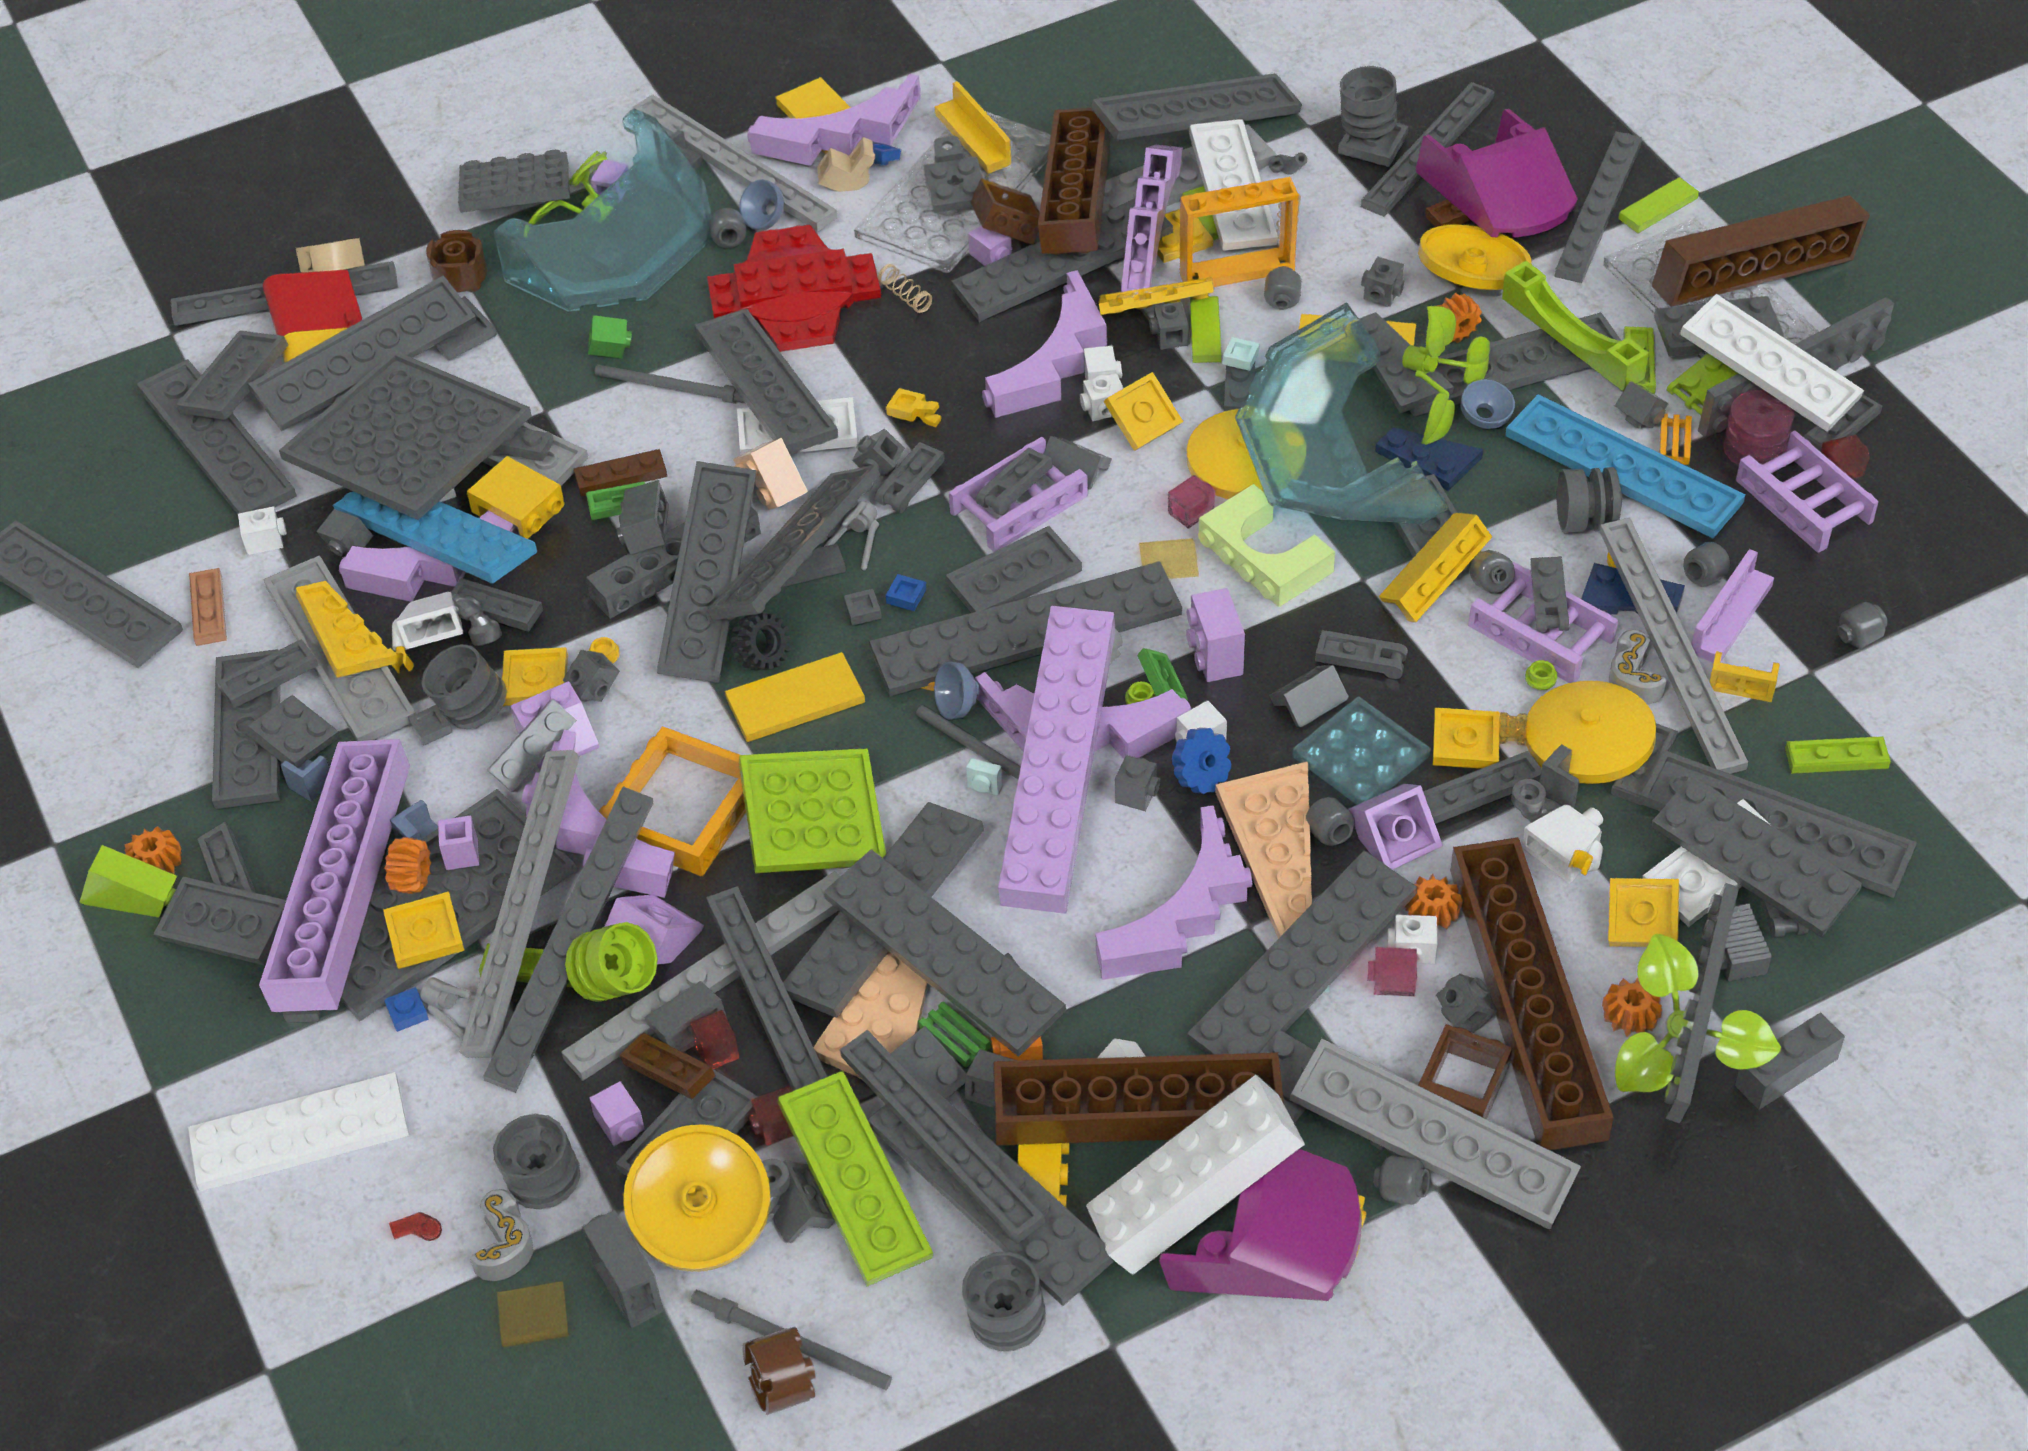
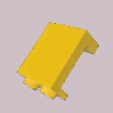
M508 456L467 491L473 513L481 517L489 510L516 525L520 536L526 539L538 532L550 518L558 514L564 507L560 484Z

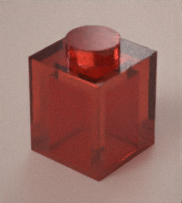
M1856 434L1823 442L1820 451L1852 479L1864 476L1867 462L1870 459L1868 448L1861 443Z
M723 1010L690 1022L694 1044L703 1063L715 1069L739 1059L736 1037Z
M791 1085L751 1100L753 1114L748 1115L749 1122L754 1134L762 1135L766 1146L794 1136L778 1104V1097L793 1091Z

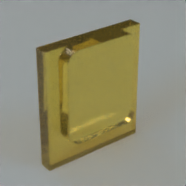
M1193 538L1139 543L1142 566L1160 561L1169 579L1199 577Z
M563 1281L497 1292L502 1347L569 1336Z

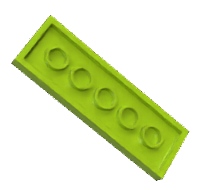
M838 1072L778 1097L780 1109L866 1286L868 1287L932 1259L933 1251L844 1072Z

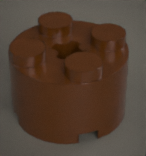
M466 230L446 231L440 234L441 238L434 242L432 239L426 248L432 280L434 281L444 275L456 292L478 291L487 275V266L481 240L474 238L472 233Z
M795 1326L753 1339L742 1345L744 1364L752 1363L750 1365L752 1376L748 1377L751 1389L762 1412L766 1411V1415L815 1398V1391L811 1380L816 1379L814 1365L810 1357L803 1358L800 1350L802 1348V1340Z

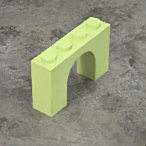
M1253 484L1199 517L1198 539L1203 546L1215 552L1223 563L1235 569L1244 581L1250 582L1256 587L1264 598L1270 599L1280 607L1334 572L1335 551L1315 534L1289 551L1279 554H1265L1250 548L1244 540L1273 522L1274 500Z

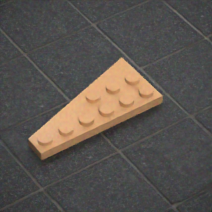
M1308 761L1216 784L1215 793L1245 863L1250 869L1251 877L1278 939L1312 905L1310 825L1306 820V814L1309 810Z
M888 952L840 1015L832 1019L813 1048L819 1060L860 1078L843 1060L839 1049L868 1030L891 1054L918 1032V1021L921 1019L928 983L891 952Z

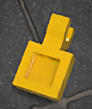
M899 388L886 406L888 416L911 422L918 416L924 423L932 427H937L941 421V416L935 414L939 408V403L934 401L926 402L924 394Z

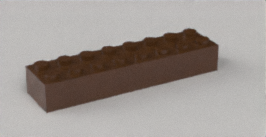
M1091 108L1054 110L1038 220L1042 254L1059 255L1066 252L1089 253L1091 251H1098L1111 133Z
M1848 195L1669 239L1665 242L1651 287L1670 307L1712 297L1716 294L1719 295L1852 261L1870 214Z
M1278 1052L993 1061L996 1145L1171 1140L1254 1075H1257L1280 1096L1284 1104Z

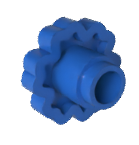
M1199 727L1197 729H1189L1186 739H1179L1177 741L1176 749L1172 755V764L1175 768L1174 775L1182 787H1190L1193 793L1205 794L1215 792L1216 784L1227 780L1232 764L1227 758L1230 753V746L1226 742L1224 735L1214 734L1211 728Z

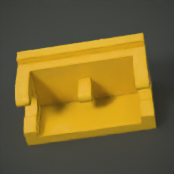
M1716 651L1709 681L1714 691L1772 702L1780 663L1773 662L1771 672H1766L1746 666L1740 667L1720 663L1722 652Z

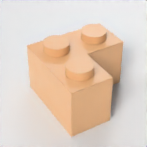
M782 438L761 444L733 459L736 464L734 467L757 470L755 480L758 488L757 496L760 502L767 506L768 510L780 507L808 492Z

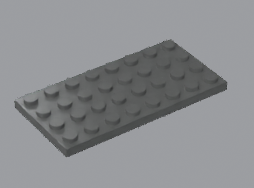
M498 789L454 817H472L478 839V866L446 870L439 847V832L436 829L421 840L426 841L431 852L430 862H432L428 883L421 892L408 894L390 890L385 879L386 870L384 867L386 864L380 867L340 999L359 1021H362L385 1005L384 1000L405 991L458 954L454 953L398 969L383 909L449 892L464 949L495 928L527 819ZM554 845L540 896L577 871L575 863L562 850L556 849V845Z

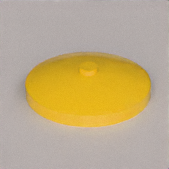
M1443 225L1432 228L1422 235L1418 248L1420 261L1431 272L1450 282L1476 289L1502 290L1505 272L1524 261L1532 263L1527 250L1513 239L1501 233L1498 234V237H1491L1480 227L1470 225Z
M1234 409L1215 414L1204 420L1194 429L1187 444V466L1194 480L1208 492L1225 499L1232 498L1253 484L1270 498L1277 496L1296 483L1305 465V444L1297 429L1282 417L1262 410Z
M1578 681L1567 683L1548 691L1533 704L1525 722V741L1528 751L1541 768L1542 764L1562 744L1572 750L1569 774L1576 777L1579 783H1606L1630 775L1648 760L1655 746L1656 722L1649 706L1634 692L1609 682Z
M711 1125L682 1126L655 1138L635 1159L624 1187L625 1216L636 1241L644 1251L658 1262L682 1271L700 1272L714 1270L732 1263L741 1257L759 1238L770 1211L771 1191L765 1167L757 1153L746 1141L736 1134Z

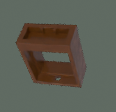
M981 178L970 203L982 228L1034 244L1039 232L1038 220L1040 212L1031 195ZM1003 194H1008L1006 198H1002Z
M1445 1024L1418 1086L1487 1119L1508 1071L1512 1047L1504 1045L1498 1040L1487 1039L1473 1034L1465 1028H1456ZM1448 1053L1495 1069L1482 1099L1435 1083Z

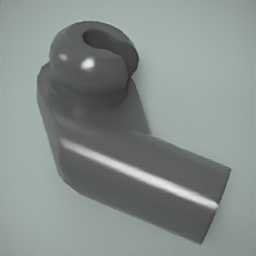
M1302 152L1297 153L1294 157L1280 154L1270 160L1269 167L1275 173L1282 171L1284 174L1291 175L1302 168L1308 159Z

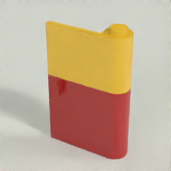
M347 269L276 274L268 277L263 282V290L276 335L285 336L288 343L287 348L282 352L284 363L363 320Z

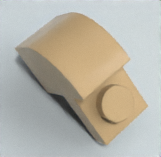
M862 137L850 155L830 148L817 166L818 184L838 192L859 190L870 181L869 168L875 159L872 140Z
M359 238L296 248L301 273L343 270L365 265Z

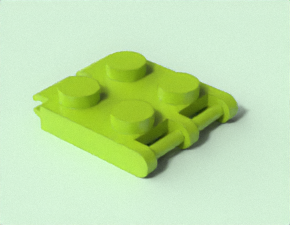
M1707 353L1671 382L1667 387V391L1671 395L1676 394L1681 398L1689 410L1694 409L1701 415L1703 409L1698 404L1700 403L1704 406L1707 390L1739 373ZM1682 388L1690 397L1686 396L1680 389Z

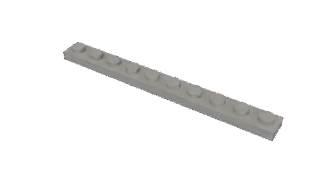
M652 94L633 106L636 117L666 136L670 137L678 129L683 131L687 148L701 154L704 160L743 185L748 186L751 182L759 179L768 180L776 184L783 194V210L803 223L810 224L814 230L820 231L837 219V210L655 95Z
M1631 518L1601 524L1600 534L1710 766L1729 774L1747 770L1748 761Z
M574 750L548 751L545 754L459 1052L467 1058L493 1057L498 1046L580 756Z
M835 871L755 923L770 956L838 911L836 907L825 899L823 892L840 875ZM723 944L563 1050L562 1056L565 1062L584 1081L620 1057L619 1055L642 1033L649 1036L655 1033L646 1023L645 1016L699 981H702L713 993H716L737 979L740 975L726 945Z

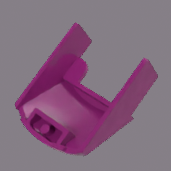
M1510 109L1503 110L1495 144L1474 151L1464 144H1455L1454 146L1444 148L1429 134L1423 136L1416 172L1491 237H1498L1499 232L1511 233L1513 237H1522L1547 231L1564 222L1568 217V213L1571 210L1574 211L1576 207L1577 196L1545 127L1534 130Z
M1298 1149L1240 1193L1233 1232L1214 1231L1206 1234L1198 1244L1196 1255L1161 1254L1160 1264L1169 1289L1173 1291L1329 1301L1334 1295L1333 1290L1341 1279H1346L1355 1261L1361 1238V1205L1352 1175L1348 1168Z

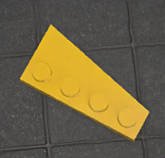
M1212 277L1100 295V314L1119 313L1133 308L1144 309L1162 302L1164 304L1181 302L1182 298L1192 297V300L1208 298L1209 293L1214 292Z
M326 581L296 587V597L336 678L397 663V654L391 648L387 649L382 644L381 637L375 631L372 633L364 625V620L358 614H353L348 609V603Z

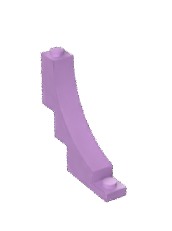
M909 74L904 83L899 85L898 89L885 87L867 101L833 114L801 119L759 116L755 124L750 126L748 130V141L751 144V151L753 154L811 166L821 149L828 151L830 148L850 155L862 137L872 140V142L892 145L921 98L919 76Z
M1153 145L1146 148L1143 176L1139 177L1137 182L1135 207L1130 208L1121 292L1151 287L1153 267L1156 265L1167 203L1174 182L1180 175L1181 147Z
M1078 270L1067 273V285L1064 286V294H1062L1061 315L1056 328L1045 344L1018 365L985 378L986 390L982 391V397L987 408L991 407L995 418L1060 401L1061 379L1084 373V348L1107 346L1106 323Z
M489 510L479 518L520 536L516 525ZM352 546L347 556L342 558L339 566V572L343 577L346 588L410 602L415 598L424 580L455 587L466 573L411 547L375 549Z
M985 672L975 677V681H978L979 694L976 699L1024 752L1034 693L1017 684L1004 691L998 681L993 682ZM1171 689L1159 696L1141 702L1102 707L1095 751L1111 744L1123 759L1126 755L1140 758L1176 738L1177 717L1191 710V706L1185 698H1180Z

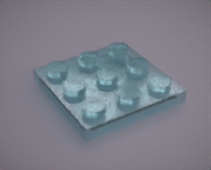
M1358 696L1294 747L1293 757L1300 763L1308 761V769L1358 805L1390 790L1430 757L1431 748Z

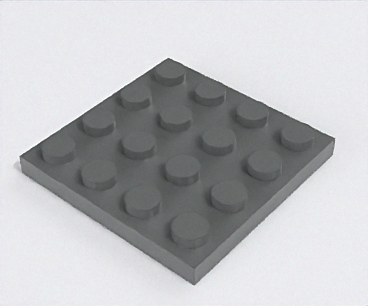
M555 149L546 151L542 155L524 153L520 154L518 158L495 157L489 162L480 163L478 160H471L465 162L464 165H459L458 205L460 213L570 198L569 168L566 151L560 152V150Z

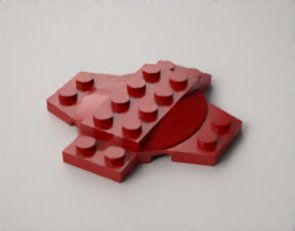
M810 224L755 232L748 259L743 263L734 264L735 273L707 277L714 319L747 308L754 319L760 323L762 329L779 352L834 344L842 307L849 308L853 302L881 298L873 254L846 256L844 248L830 249Z

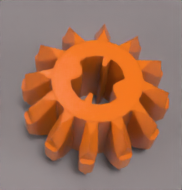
M1455 293L1451 299L1445 297L1444 303L1437 305L1448 308L1454 313L1456 329L1452 341L1457 343L1461 342L1463 337L1469 339V334L1472 331H1477L1476 325L1482 321L1480 318L1482 311L1479 305L1465 293L1462 295Z
M157 826L152 832H149L144 828L143 834L140 836L132 835V842L125 844L126 855L174 874V866L181 865L182 848L170 830L162 831Z
M403 837L402 839H395L389 845L384 869L386 870L385 879L390 890L413 894L414 892H421L426 887L428 875L431 874L430 865L432 863L429 858L431 852L426 841Z
M1433 873L1429 880L1419 876L1416 884H1414L1417 886V894L1405 905V911L1408 912V915L1437 916V927L1440 925L1448 929L1451 922H1456L1459 918L1460 908L1462 907V898L1458 894L1457 884H1448L1447 877L1436 880Z
M1623 978L1619 985L1611 984L1606 997L1603 998L1602 1007L1605 1022L1612 1023L1613 1032L1623 1029L1626 1038L1633 1031L1636 1033L1645 1032V1030L1653 1031L1662 1015L1661 998L1645 991L1640 985L1638 978L1633 983H1629Z

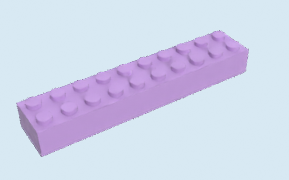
M1051 606L998 885L1001 906L1064 914L1067 912L1115 638L1114 612Z
M400 739L338 742L259 984L271 1012L338 1009L392 829L390 819L396 815L410 768Z

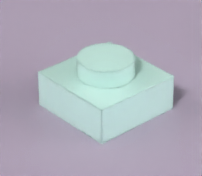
M1232 337L1223 354V365L1250 371L1259 353L1260 343Z
M970 758L966 767L968 788L981 793L998 795L1002 788L1001 766Z

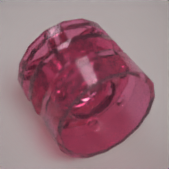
M1751 390L1740 394L1734 399L1730 409L1728 427L1723 443L1725 454L1737 465L1740 464L1742 458L1748 455L1763 465L1785 453L1794 421V410L1765 390Z

